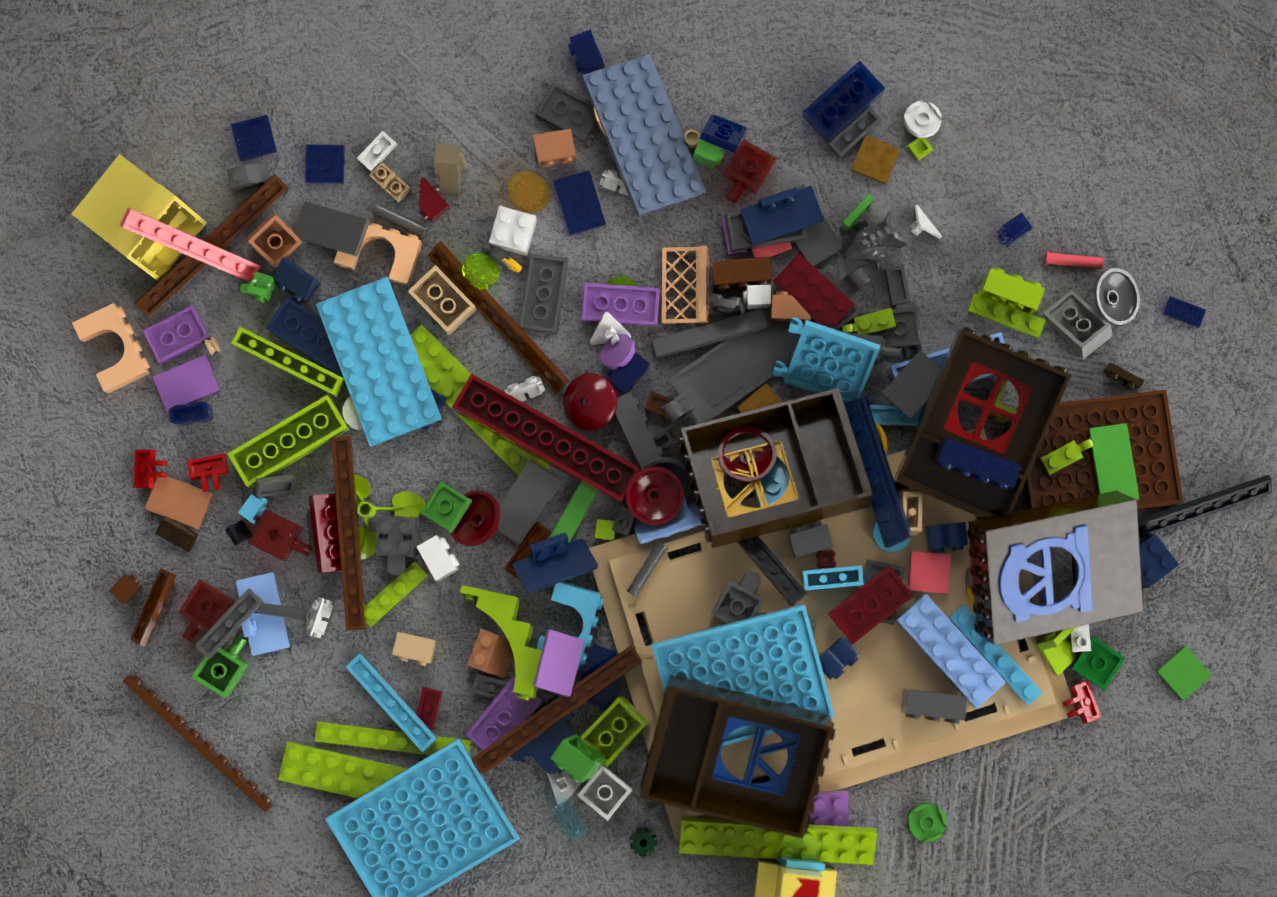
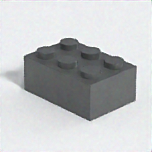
M903 689L901 712L905 713V717L920 719V715L925 716V719L931 721H940V718H945V722L959 724L960 720L965 721L967 697Z

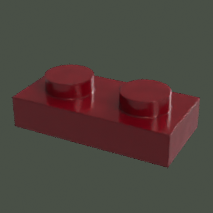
M423 687L416 715L429 729H434L443 691Z

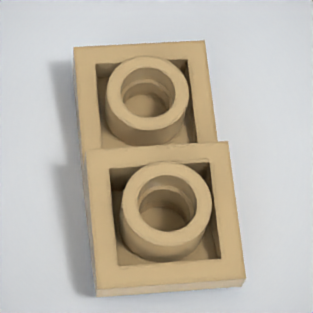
M383 162L369 174L398 203L412 190Z

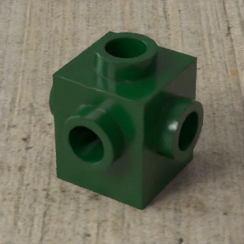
M647 827L637 828L636 832H632L633 837L629 838L630 849H634L635 854L639 853L640 857L651 855V852H654V846H658L656 834L652 835V830H648ZM642 839L647 841L646 846L640 845Z

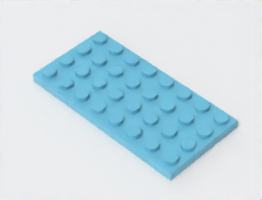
M388 277L316 304L370 447L442 420Z

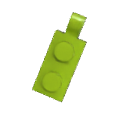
M892 308L855 317V323L842 326V330L848 333L857 332L858 334L869 335L895 328L896 323Z
M1090 439L1078 445L1074 440L1039 458L1047 475H1051L1083 458L1081 452L1094 445Z

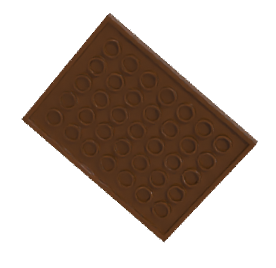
M1159 390L1059 403L1026 479L1030 509L1097 495L1098 489L1091 447L1081 452L1083 458L1051 475H1047L1039 458L1075 440L1078 445L1089 440V428L1127 423L1139 493L1137 509L1183 504L1167 391Z

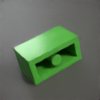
M701 136L694 152V162L714 170L716 165L720 166L723 159V144Z

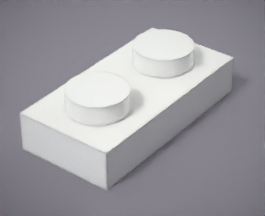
M382 131L357 159L372 172L397 146V143Z

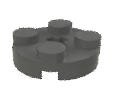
M712 294L707 302L709 310H712V307L717 308L716 312L729 315H738V311L741 312V315L744 314L746 305L741 302V298L730 297V299H724L723 296Z

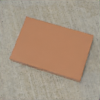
M168 476L167 478H156L145 509L200 529L213 493L203 492L200 488Z

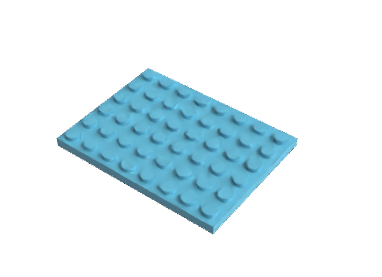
M805 604L651 644L664 692L666 691L669 676L674 675L831 715V718L835 717ZM749 725L734 730L727 736L723 746L755 738L758 726ZM766 728V731H765V734H764V735L771 734V733H775V732L772 731V730H770V729H768V728Z
M460 738L325 818L372 897H424L520 839Z

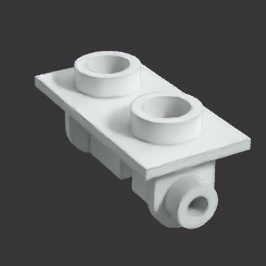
M608 169V171L605 170L602 173V176H605L600 181V185H603V188L616 191L617 185L621 186L619 193L629 196L619 172Z
M532 376L527 378L524 383L509 385L508 389L504 391L523 402L526 400L524 393L528 392L529 397L533 398L543 394L542 392L545 391V388L541 384L542 380L540 377Z
M318 597L313 602L312 619L310 623L305 625L306 634L312 636L314 632L313 636L318 638L324 635L328 622L321 619L322 617H330L333 601L326 599L324 603V599Z
M1089 624L1077 626L1071 632L1072 652L1091 651Z

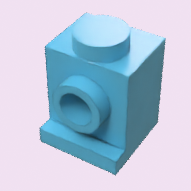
M251 494L238 513L251 523L257 525L259 521L256 519L257 517L261 518L266 512L265 506L268 500L264 497L256 498L255 495Z

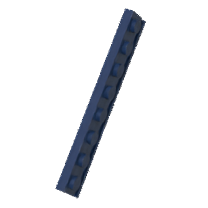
M862 395L861 398L845 403L844 406L873 494L871 506L884 546L889 548L913 536L868 399Z

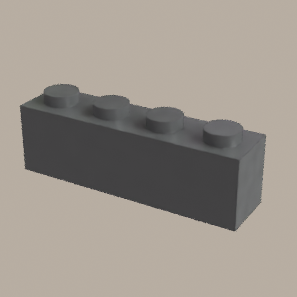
M628 392L617 398L615 416L641 469L649 461L665 456L661 447H656L654 443L656 436L653 430H648L645 424L648 423L645 413H640L637 407L640 403L636 394L632 396L631 392Z

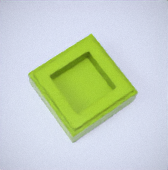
M918 137L906 146L917 162L933 151V148L925 138Z
M597 519L595 538L613 541L615 531L612 529L615 521Z

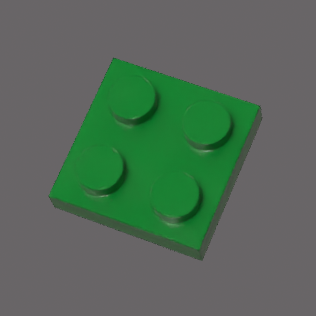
M1091 636V651L1081 652L1071 669L1102 690H1105L1125 660V657L1094 636Z

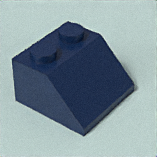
M282 257L273 278L278 282L276 286L285 292L287 289L293 292L292 297L299 302L304 300L308 303L320 286V283L309 273L285 257Z

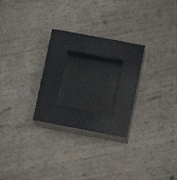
M243 520L225 529L235 546L252 537Z

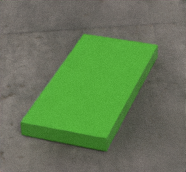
M1127 423L1089 428V439L1094 445L1091 447L1098 494L1117 490L1138 500L1139 493Z

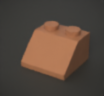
M571 128L533 135L539 166L551 167L554 166V163L558 162L568 164L576 159Z
M275 212L266 218L247 237V241L274 268L279 265L282 257L286 258L302 243L300 238Z
M776 292V295H772L770 321L791 322L792 317L798 318L802 323H805L806 320L810 321V315L793 296L788 295V292Z
M480 629L467 665L505 678L513 658V651L507 637Z

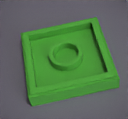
M868 194L843 222L840 230L844 234L850 230L870 207L873 201L872 196Z
M441 481L420 514L452 533L472 503V500Z
M1187 646L1182 647L1156 671L1182 701L1212 676Z

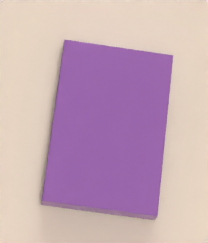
M194 305L141 330L159 365L204 343L205 339H211Z
M207 355L153 376L166 412H171L221 391Z
M548 629L533 687L570 697L584 640Z

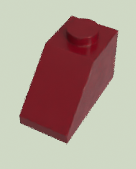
M422 177L419 195L421 211L419 213L426 221L430 219L434 223L450 207L426 178Z

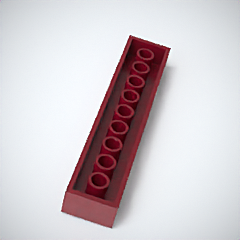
M473 374L468 378L452 406V411L618 504H621L631 478L640 470L634 464Z

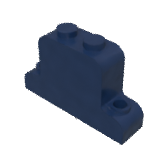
M573 712L512 754V759L524 763L532 756L546 773L554 774L558 772L561 774L564 770L559 769L551 757L563 739L576 734L567 724L575 716Z

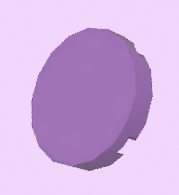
M620 334L618 335V342L612 344L610 339L604 345L600 358L601 362L608 369L616 370V367H623L632 359L635 353V342L628 335Z

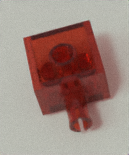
M743 139L724 172V177L734 183L726 198L730 201L734 195L732 202L737 203L744 189L757 195L777 158ZM753 165V169H747V166Z
M265 509L248 543L282 561H287L292 550L308 558L310 553L305 551L304 548L309 551L313 549L310 545L298 540L303 526L268 509ZM278 531L277 534L280 535V537L274 539V536L272 534L273 532Z
M199 579L179 610L180 614L191 621L182 637L193 642L201 628L209 631L235 603L236 599L209 582ZM210 602L211 608L206 609L204 604Z

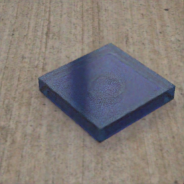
M268 115L231 124L240 161L277 152Z
M306 144L305 182L344 184L345 146Z

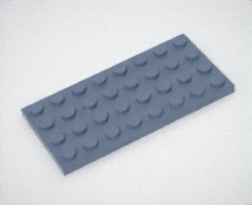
M650 54L581 76L592 107L594 105L606 133L605 139L637 217L706 194V189L684 140L683 133Z

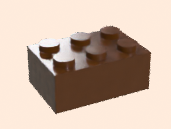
M770 256L712 262L713 291L717 290L718 293L729 292V289L746 291L747 285L771 284Z

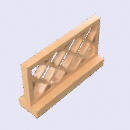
M707 246L662 248V324H709V309L707 308L709 299V248ZM667 252H675L679 256L672 265L667 261ZM688 252H696V259L691 264L683 258ZM683 260L688 267L680 274L674 267ZM673 269L679 277L671 284L667 280V274ZM690 269L696 272V278L691 283L683 277ZM682 278L689 285L680 293L674 285ZM692 287L696 291V297L689 302L683 295ZM671 288L679 294L672 302L667 299V292ZM682 297L689 304L680 312L674 304ZM692 306L696 310V319H687L683 313ZM671 307L679 313L674 319H666L667 311Z

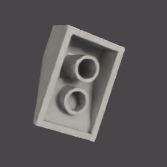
M1073 290L1043 312L1045 318L1068 346L1082 359H1085L1112 337L1111 324L1103 319L1100 314Z

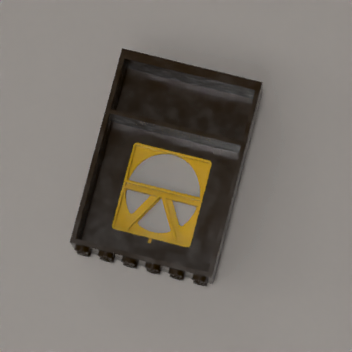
M839 388L681 428V435L678 436L680 452L684 455L686 472L689 471V483L691 489H694V500L696 507H699L701 524H705V539L707 543H711L712 548L870 507L873 494ZM740 427H755L767 433L773 440L776 447V457L784 463L789 474V483L785 493L773 504L768 505L761 480L750 482L733 499L727 494L724 487V475L726 473L719 463L718 451L721 441L732 430ZM742 433L729 440L724 449V456H730V461L732 462L740 456L741 452H744L743 454L746 457L750 470L748 472L737 469L743 473L731 472L746 477H754L753 472L758 475L751 450L753 452L763 451L762 447L768 445L767 442L760 436L752 433ZM755 489L760 507L750 508L742 506L740 503Z

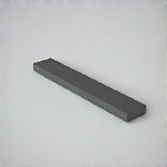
M763 309L653 339L652 342L657 359L766 329L768 326Z

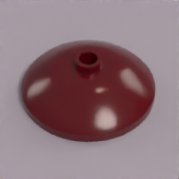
M595 373L579 375L570 382L565 391L563 399L564 411L574 426L582 430H598L606 426L616 412V391L612 383L602 375ZM584 398H586V404H583Z
M740 427L729 432L721 441L718 451L719 463L724 472L737 481H758L767 476L773 469L776 462V447L771 437L764 431L755 427ZM752 433L763 438L768 444L762 447L763 451L753 452L751 450L758 475L753 472L754 477L741 476L731 472L743 473L737 469L750 472L748 463L744 460V452H741L740 456L732 462L730 461V456H724L725 446L736 435Z
M648 467L640 470L631 478L626 489V503L630 512L639 521L650 525H660L672 520L679 513L684 502V490L680 480L674 473L662 467ZM652 491L657 492V496L655 498L650 497V493Z
M474 490L464 494V496L472 500V503L454 531L450 533L452 538L461 545L471 547L486 542L495 533L499 525L501 512L497 500L491 494L481 490Z

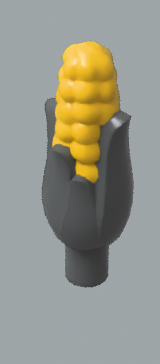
M484 243L481 247L482 250L488 253V257L493 262L507 270L510 269L516 273L522 270V266L514 260L515 258L507 254L503 249L496 246L492 247L487 243Z

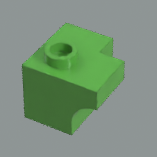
M255 272L252 281L247 284H241L239 291L253 296L255 301L264 303L266 300L270 302L276 281L272 276Z

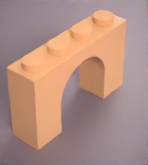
M371 223V226L369 225L358 256L337 251L334 263L336 266L355 271L362 248L372 240H385L395 250V259L389 280L409 287L422 242L418 240V236L412 234L404 236L398 230L390 228L387 231L382 229L381 225Z
M115 303L72 322L79 339L83 342L109 332L117 333L122 338L124 354L121 360L116 365L96 374L103 391L108 394L150 374L148 371L150 365L145 357L142 358L140 353L142 348L137 340L134 341L132 336L134 331L131 325L127 324L124 319L126 314L123 308Z

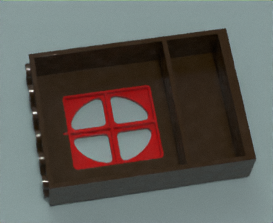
M964 327V329H958L894 476V480L980 518H988L1012 513L1072 375L1067 374L1068 370L1063 367L1049 366L1050 362L1044 359L1036 358L1034 360L1030 358L1032 355L1022 350L1015 352L1012 350L1013 346L1003 342L996 344L994 343V338L987 335L980 337L976 335L977 331ZM984 374H994L996 381L986 401L979 400L964 392L966 385L974 378ZM1004 380L1011 382L1016 389L1019 400V408L1016 414H1012L994 405ZM960 400L969 402L982 409L976 427L971 434L964 431L958 419L957 406ZM990 413H995L1012 421V426L1003 435L991 440L980 438V433Z

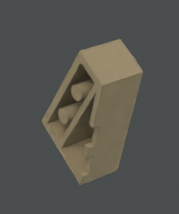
M436 143L434 170L435 175H439L436 178V184H438L437 192L460 195L462 171H466L465 156H463V152H461L458 145Z

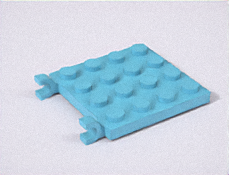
M792 317L788 332L800 334L799 341L789 368L783 362L777 360L772 375L785 378L784 383L814 393L839 388L843 403L859 399L879 352L880 345L806 320L805 324H802L801 320Z

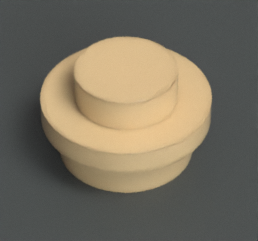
M690 129L683 135L688 148L693 149L697 147L701 137L698 131Z

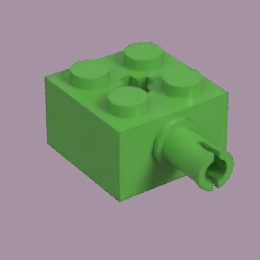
M236 634L228 649L221 647L211 659L204 656L192 678L224 698L229 697L249 666V663L238 656L247 640ZM218 667H223V674H219Z
M575 734L563 739L551 759L559 769L566 770L574 781L582 783L594 777L606 757Z

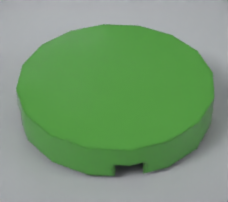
M926 802L912 808L908 815L907 824L909 831L915 838L920 841L931 842L943 835L947 821L941 808Z

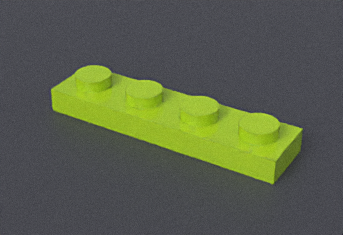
M976 293L973 294L967 310L971 314L1035 338H1040L1046 321Z
M416 561L365 606L366 623L370 627L376 624L429 576Z

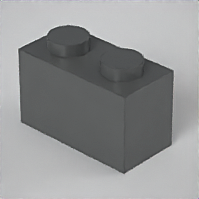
M821 522L811 524V529L803 531L801 527L791 530L792 534L788 535L794 558L833 547L827 524L822 525Z

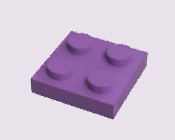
M848 791L818 792L817 796L814 795V810L812 814H809V824L849 827Z

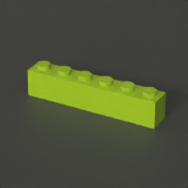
M239 327L231 342L235 347L335 397L338 396L345 383L342 377L242 327Z

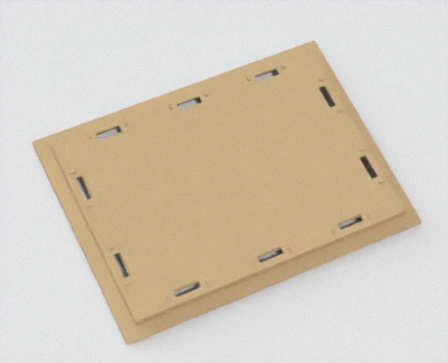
M983 428L980 433V438L983 440H987L985 430ZM974 429L965 432L971 434L973 433ZM906 450L886 456L893 478ZM908 486L897 489L898 494L902 492L922 493ZM923 493L922 532L915 536L912 535L913 537L908 545L898 552L883 551L875 544L872 533L874 524L877 521L875 515H872L871 504L868 508L759 537L802 586L801 571L818 570L817 552L794 558L788 535L792 534L791 530L802 527L803 531L811 529L810 525L821 522L822 525L827 524L833 547L820 551L828 552V550H833L835 552V568L862 565L863 574L867 559L904 567L905 571L902 582L908 588L911 551L933 553L932 549L928 550L925 526L965 522L967 532L968 522L978 520L976 515ZM755 497L743 500L740 503L745 507L758 508ZM699 525L687 531H680L668 537L655 539L669 549L665 550L637 597L626 590L655 546V540L650 543L640 544L637 535L633 534L589 548L598 564V569L593 570L599 593H602L601 598L604 599L603 606L617 652L619 654L632 645L643 661L626 673L625 678L634 707L650 723L642 732L648 753L665 692L652 646H645L635 614L643 612L652 643L725 625L726 623L710 614L728 581L731 580L739 585L742 577L747 572H756L761 578V584L755 594L763 598L764 601L758 612L771 613L791 607L737 542L712 548L711 543H707L705 539V525ZM968 536V545H964L963 550L952 551V547L944 548V552L937 553L951 555L948 594L910 591L913 597L896 610L895 619L923 594H927L947 617L951 616L962 605H965L975 617L973 605L968 604L965 574L966 570L970 568V556L968 553L970 540ZM697 543L701 545L702 550L669 559L668 552ZM1024 569L1020 570L1018 578L1021 594L1034 585L1031 572ZM861 586L806 591L807 595L794 605L805 604L808 617H816L814 641L818 656L841 636L845 637L828 613ZM1036 593L1029 602L1041 606L1038 594ZM895 619L893 625L879 623L852 645L859 652L856 663L851 667L849 665L845 666L842 669L844 673L836 680L834 678L830 680L824 674L835 717L831 718L834 723L835 735L833 741H829L830 753L828 759H824L823 766H825L823 777H819L818 784H820L819 792L837 791L1068 718L1067 713L1075 710L1074 704L1063 706V701L1071 699L1063 672L1057 676L1053 674L1036 645L1045 634L1025 638L1028 650L1023 652L1020 651L1017 640L1000 644L1043 693L1027 706L1014 690L1005 683L977 708L980 709L995 704L997 712L968 721L960 720L959 724L945 722V718H940V721L927 720L922 715H920V719L905 717V713L901 712L903 689L953 695L961 694L896 623ZM967 701L966 713L977 710ZM776 733L764 735L761 747L781 742L782 739ZM755 738L722 746L721 758L724 766L729 773L741 781L744 779ZM884 739L885 747L853 756L851 749ZM787 749L760 755L759 757L777 774H780L787 763L788 754ZM756 765L752 780L767 774ZM664 804L676 840H680L682 816L722 819Z

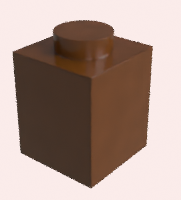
M124 574L109 592L122 604H128L143 586L139 584L141 581L134 574Z

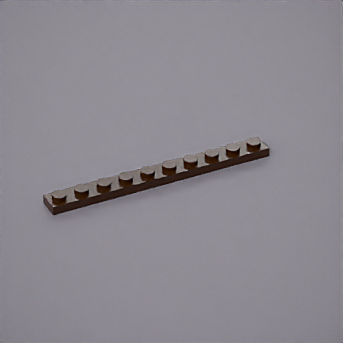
M274 173L203 240L223 249L278 199L288 187ZM188 255L184 256L135 302V305L149 318L200 271L206 263Z
M441 241L437 243L428 256L475 305L480 313L555 394L560 392L569 382L568 378Z
M352 437L331 438L346 631L367 629Z
M630 645L574 685L570 697L563 695L557 697L472 758L473 762L482 775L486 774L642 663V659L633 646Z
M129 675L122 681L265 813L274 806L271 803L272 799L267 794H261L257 790L258 786L251 780L247 781L242 776L243 772L239 768H233L229 765L228 758L221 753L220 755L214 751L215 747L206 740L204 742L199 737L201 734L193 727L190 729L185 724L187 721L178 714L176 716L171 711L172 707L165 701L161 702L154 690L143 686L144 681L137 675Z

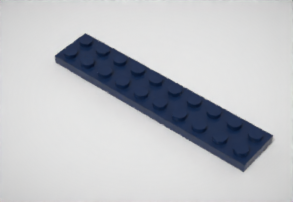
M286 297L266 329L344 378L322 319ZM431 389L440 412L447 398ZM431 424L421 428L427 431Z

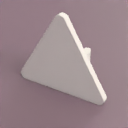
M916 204L914 209L917 221L910 225L912 228L911 232L917 236L922 230H925L940 239L942 237L941 234Z
M604 312L590 339V345L607 343L610 339L611 343L615 344L619 341L618 335L625 334L631 338V334L610 313Z
M566 770L561 774L558 772L554 774L547 773L557 804L561 807L580 786L581 782L574 781Z

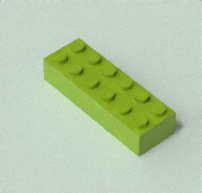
M326 395L229 452L228 456L246 487L252 488L255 486L257 478L273 476L331 441V438H336L350 429L332 398Z

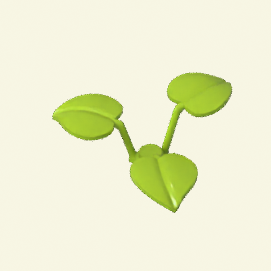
M355 475L357 512L363 517L367 529L359 527L361 560H365L376 552V532L370 531L368 519L375 516L376 511H395L394 516L418 517L425 506V501L415 493L399 492L392 498L394 507H375L364 500L370 495V483L366 478Z

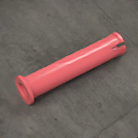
M1045 251V266L1053 264L1103 268V257L1058 254Z

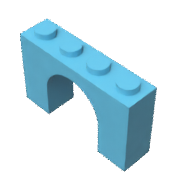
M562 581L555 584L551 600L575 608L582 617L583 629L577 637L584 640L577 668L579 669L580 664H585L587 654L584 651L586 646L590 647L593 636L589 634L591 628L596 627L598 617H595L597 609L601 610L604 599L601 598L602 593ZM541 635L539 637L536 649L542 650L545 636Z

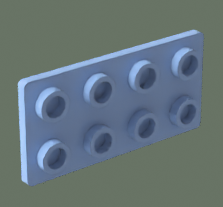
M684 495L681 510L669 522L660 525H650L636 520L633 522V527L639 543L643 544L650 543L661 537H668L680 531H687L692 527L702 524L699 517V507H696L695 502L687 504Z
M273 572L236 581L239 598L250 588L264 601L263 603L281 605ZM253 613L242 625L244 637H248L253 656L290 647L284 617Z

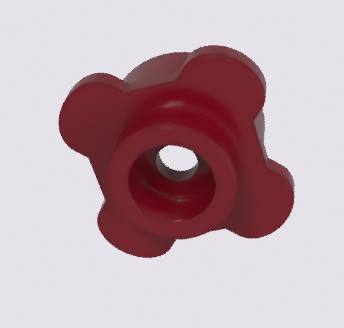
M828 550V552L818 551L816 553L818 569L836 567V562L834 561L835 552L833 550Z

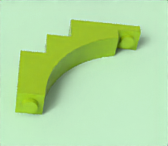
M462 585L460 593L465 596L464 599L476 602V599H478L476 607L500 626L510 643L515 661L513 692L521 700L529 701V698L535 699L538 688L533 687L542 650L529 647L533 626L530 623L516 621L520 605L519 598Z

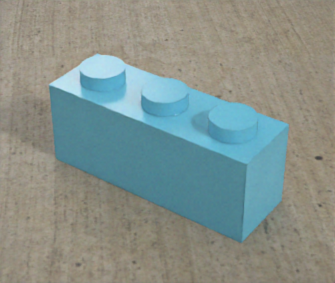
M862 565L801 571L802 586L805 591L864 585Z

